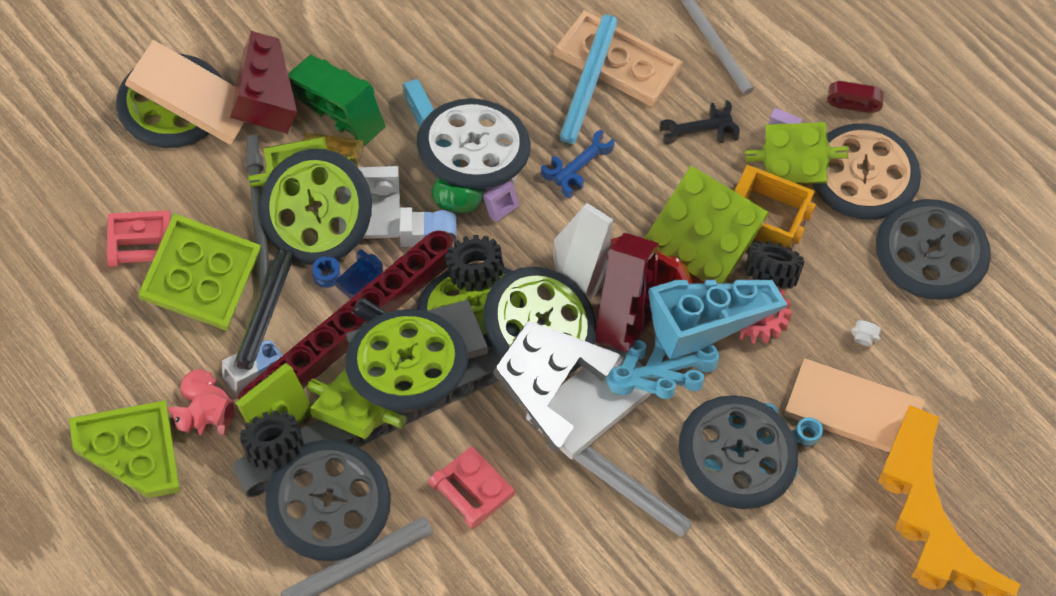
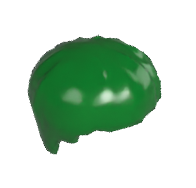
M436 177L431 188V196L440 209L453 212L454 214L475 211L481 204L484 195L483 189L461 188L449 184Z

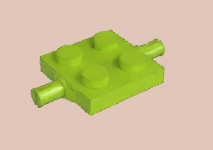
M826 122L766 124V141L763 150H745V161H763L766 172L796 184H827L830 159H848L849 150L848 146L830 147L827 140Z
M325 136L263 148L266 159L265 173L248 175V181H253L249 183L250 188L264 185L272 170L282 160L294 153L308 149H327ZM319 168L313 174L314 182L317 185L324 184L328 179V173L325 168ZM291 179L287 182L285 188L287 194L295 196L299 193L300 183L298 180Z
M345 369L331 384L327 385L314 378L308 383L307 390L320 395L310 407L312 417L366 439L376 427L383 423H388L399 429H402V426L406 423V416L374 405L359 395L350 384Z

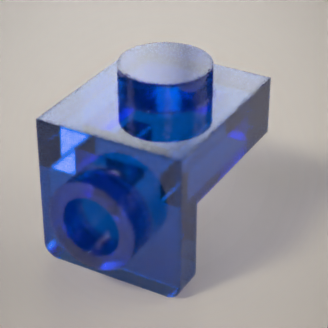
M363 249L356 252L357 261L335 280L336 288L350 299L383 272V264L380 259L372 253L367 254Z

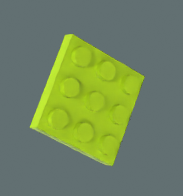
M690 165L644 239L659 243L658 251L668 256L677 257L687 266L689 273L702 281L716 280V284H725L770 213Z
M174 213L138 297L146 302L227 331L261 251V245Z

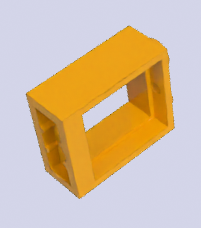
M747 164L734 190L736 193L748 199L751 192L754 191L799 209L789 232L763 223L753 240L763 241L764 243L771 241L774 245L780 243L783 244L782 247L784 248L787 246L792 248L793 243L799 245L805 232V227H802L804 220H811L816 208V204L812 203L815 191Z

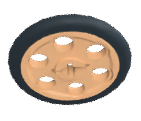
M868 123L848 124L827 133L830 147H842L846 143H853L859 149L855 153L848 152V159H830V163L841 165L843 170L839 173H834L828 169L827 184H812L816 193L829 207L847 217L860 220H878L885 218L897 207L913 201L921 181L920 164L914 151L904 139L884 127ZM877 146L884 147L888 154L886 156H878L873 152V148ZM866 159L867 172L869 173L866 176L864 184V174L861 170V167H863L864 160ZM891 169L898 170L902 174V178L891 179L887 175V171ZM844 186L853 187L857 194L846 196L841 192V188ZM876 189L882 190L887 197L882 200L875 199L871 195V191Z

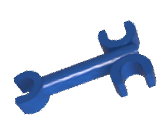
M599 130L593 135L592 145L563 168L562 160L559 157L553 156L551 165L556 169L550 170L542 165L540 174L544 179L554 181L558 186L562 185L561 191L563 195L567 198H572L573 190L569 185H576L580 189L584 187L583 178L576 173L598 154L606 155L611 153L614 149L615 141L611 139L606 144L600 143L604 132Z

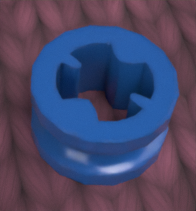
M324 256L314 262L312 271L317 285L329 288L335 286L340 281V265L336 259ZM325 268H331L332 274L328 273V276H322L321 270L326 271Z

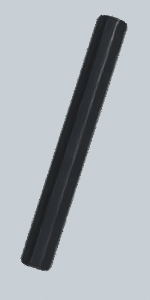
M281 249L276 252L235 358L237 362L236 367L248 371L253 368L293 262L291 258L292 253L289 250L284 251Z

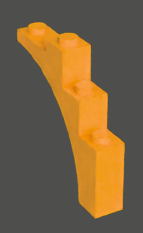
M909 405L877 482L882 484L889 492L907 495L894 529L900 531V534L908 540H921L924 542L911 577L917 579L918 583L923 587L933 590L937 588L942 590L948 580H952L956 587L965 591L975 590L985 596H1016L1021 584L997 572L975 555L957 534L946 516L936 490L932 466L933 442L940 417Z

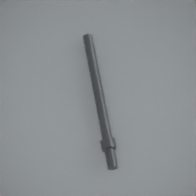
M250 135L246 138L248 153L245 157L246 171L249 172V175L261 174L264 170L263 156L259 152L258 136ZM263 186L250 188L255 243L261 245V251L257 258L259 296L270 270L267 234L263 228L260 216V198Z

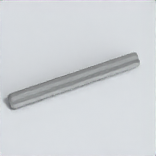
M588 446L574 457L576 461L678 536L683 537L691 528L692 522L591 447Z
M421 517L372 543L364 551L350 558L342 559L283 590L281 596H316L429 536L432 533L431 526L425 517Z

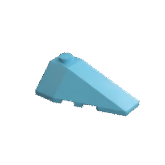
M675 280L649 288L648 291L655 335L669 359L698 351L787 306L786 301L772 280H736L734 284H716V280H705L704 284H688L687 280Z

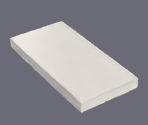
M609 347L607 350L620 355L612 368L622 366L627 352ZM637 362L635 369L644 367ZM581 369L558 388L547 407L574 426L560 447V450L572 460L653 393L634 388L630 394L618 395L609 389L606 378L601 381L587 369ZM647 378V379H646V380H650V381H653V382H656V383H657V381H658V379H655V378ZM527 413L526 419L530 422L531 417Z

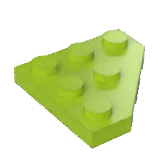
M166 400L69 418L72 446L74 452L147 498L181 492Z

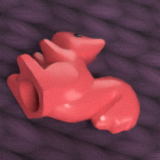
M203 369L190 371L180 383L181 394L187 400L192 401L189 407H169L168 412L172 414V419L177 429L183 434L190 432L195 427L198 429V434L203 435L208 424L217 425V430L221 435H226L235 415L234 402L229 399L224 390L215 386L216 379L212 377V373Z

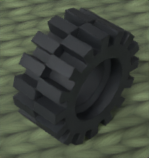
M473 235L471 240H469L468 236H465L462 243L457 240L454 242V247L450 246L448 248L446 262L449 277L453 285L457 284V288L461 290L466 286V291L469 292L472 291L473 287H476L477 291H483L482 286L484 285L489 289L493 287L492 281H498L500 279L499 276L504 274L501 247L499 244L497 245L496 240L491 239L489 241V236L484 235L482 239H479V235ZM473 261H484L478 265H467Z
M758 241V243L754 242L750 247L744 271H746L748 276H752L753 280H772L776 287L792 289L798 283L805 261H803L804 258L802 256H799L800 253L797 251L792 252V248L788 246L784 248L782 247L783 244L780 243L774 245L771 241H767V243Z
M273 411L270 416L268 412L262 413L263 418L260 419L255 416L252 418L253 424L247 422L244 425L245 430H241L240 441L249 464L251 463L255 468L259 466L261 470H266L268 466H270L271 470L277 469V464H281L284 467L288 465V459L292 462L296 460V454H301L303 451L301 446H304V441L295 417L292 414L289 416L288 412L285 411L281 415L279 411Z

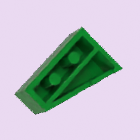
M311 54L288 73L294 97L320 117L324 114L329 116L336 122L334 128L340 133L344 130L351 133L356 139L355 144L361 149L386 127L374 96L375 90L367 80H361L351 75L347 70H341L333 66L326 59L321 60Z

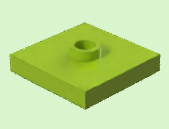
M286 363L236 402L246 423L253 424L252 418L255 416L259 419L263 418L262 413L268 412L269 416L272 415L273 411H279L280 415L283 411L288 412L289 416L292 414L295 417L298 425L311 415V404L293 368Z

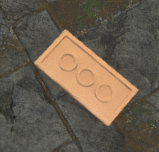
M584 10L554 48V56L583 70L601 18ZM616 27L598 79L654 107L681 70L683 61Z
M155 40L151 42L125 83L127 87L229 145L232 144L244 124L243 121L230 118L236 90L235 86Z
M804 358L784 416L798 421L807 417L815 418L826 431L890 452L908 406L912 405L923 409L925 400Z

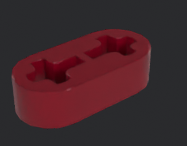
M836 81L829 85L827 102L833 107L865 113H875L883 108L884 92L878 87L846 81Z

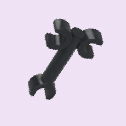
M729 100L725 101V111H718L715 108V104L711 103L709 109L711 118L681 124H677L670 119L660 121V131L668 130L672 132L663 135V144L674 143L680 135L718 129L717 140L719 143H724L725 132L731 133L734 140L737 141L740 129L733 122L731 102Z

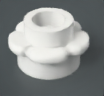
M858 320L855 328H851V333L855 336L854 341L861 345L872 346L873 343L881 340L879 337L881 328L873 323Z

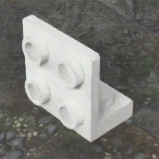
M398 166L358 167L369 185L372 198V216L368 229L362 239L400 237ZM341 187L338 190L339 203H348L351 199L350 190L347 187ZM339 217L340 235L346 229V222L341 217Z

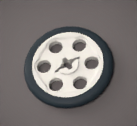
M459 99L439 106L424 119L417 133L418 152L426 167L436 177L461 188L484 189L504 184L523 169L530 156L531 142L528 131L521 120L512 111L500 104L483 99ZM456 119L463 121L465 125L454 127L449 122ZM483 119H488L495 124L491 127H485L479 122ZM442 139L451 142V146L440 147L436 142ZM507 139L512 144L508 147H502L496 141ZM461 159L465 160L469 165L460 168L456 167L453 162ZM488 159H493L497 161L499 165L496 167H488L484 165L483 162Z

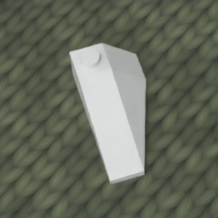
M586 203L554 239L553 260L555 271L575 282L590 302L604 286L608 264L607 252L611 242L613 219Z

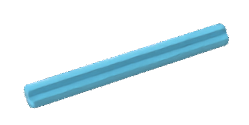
M605 14L601 18L560 133V140L564 143L574 144L576 142L617 26V18L615 16Z

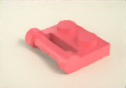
M170 210L108 214V267H118L120 263L153 262L158 249L118 251V246L161 244L171 221Z
M472 446L444 469L435 472L428 480V484L434 490H439L465 517L464 521L471 529L476 528L515 496V490ZM455 478L481 506L474 508L449 481Z

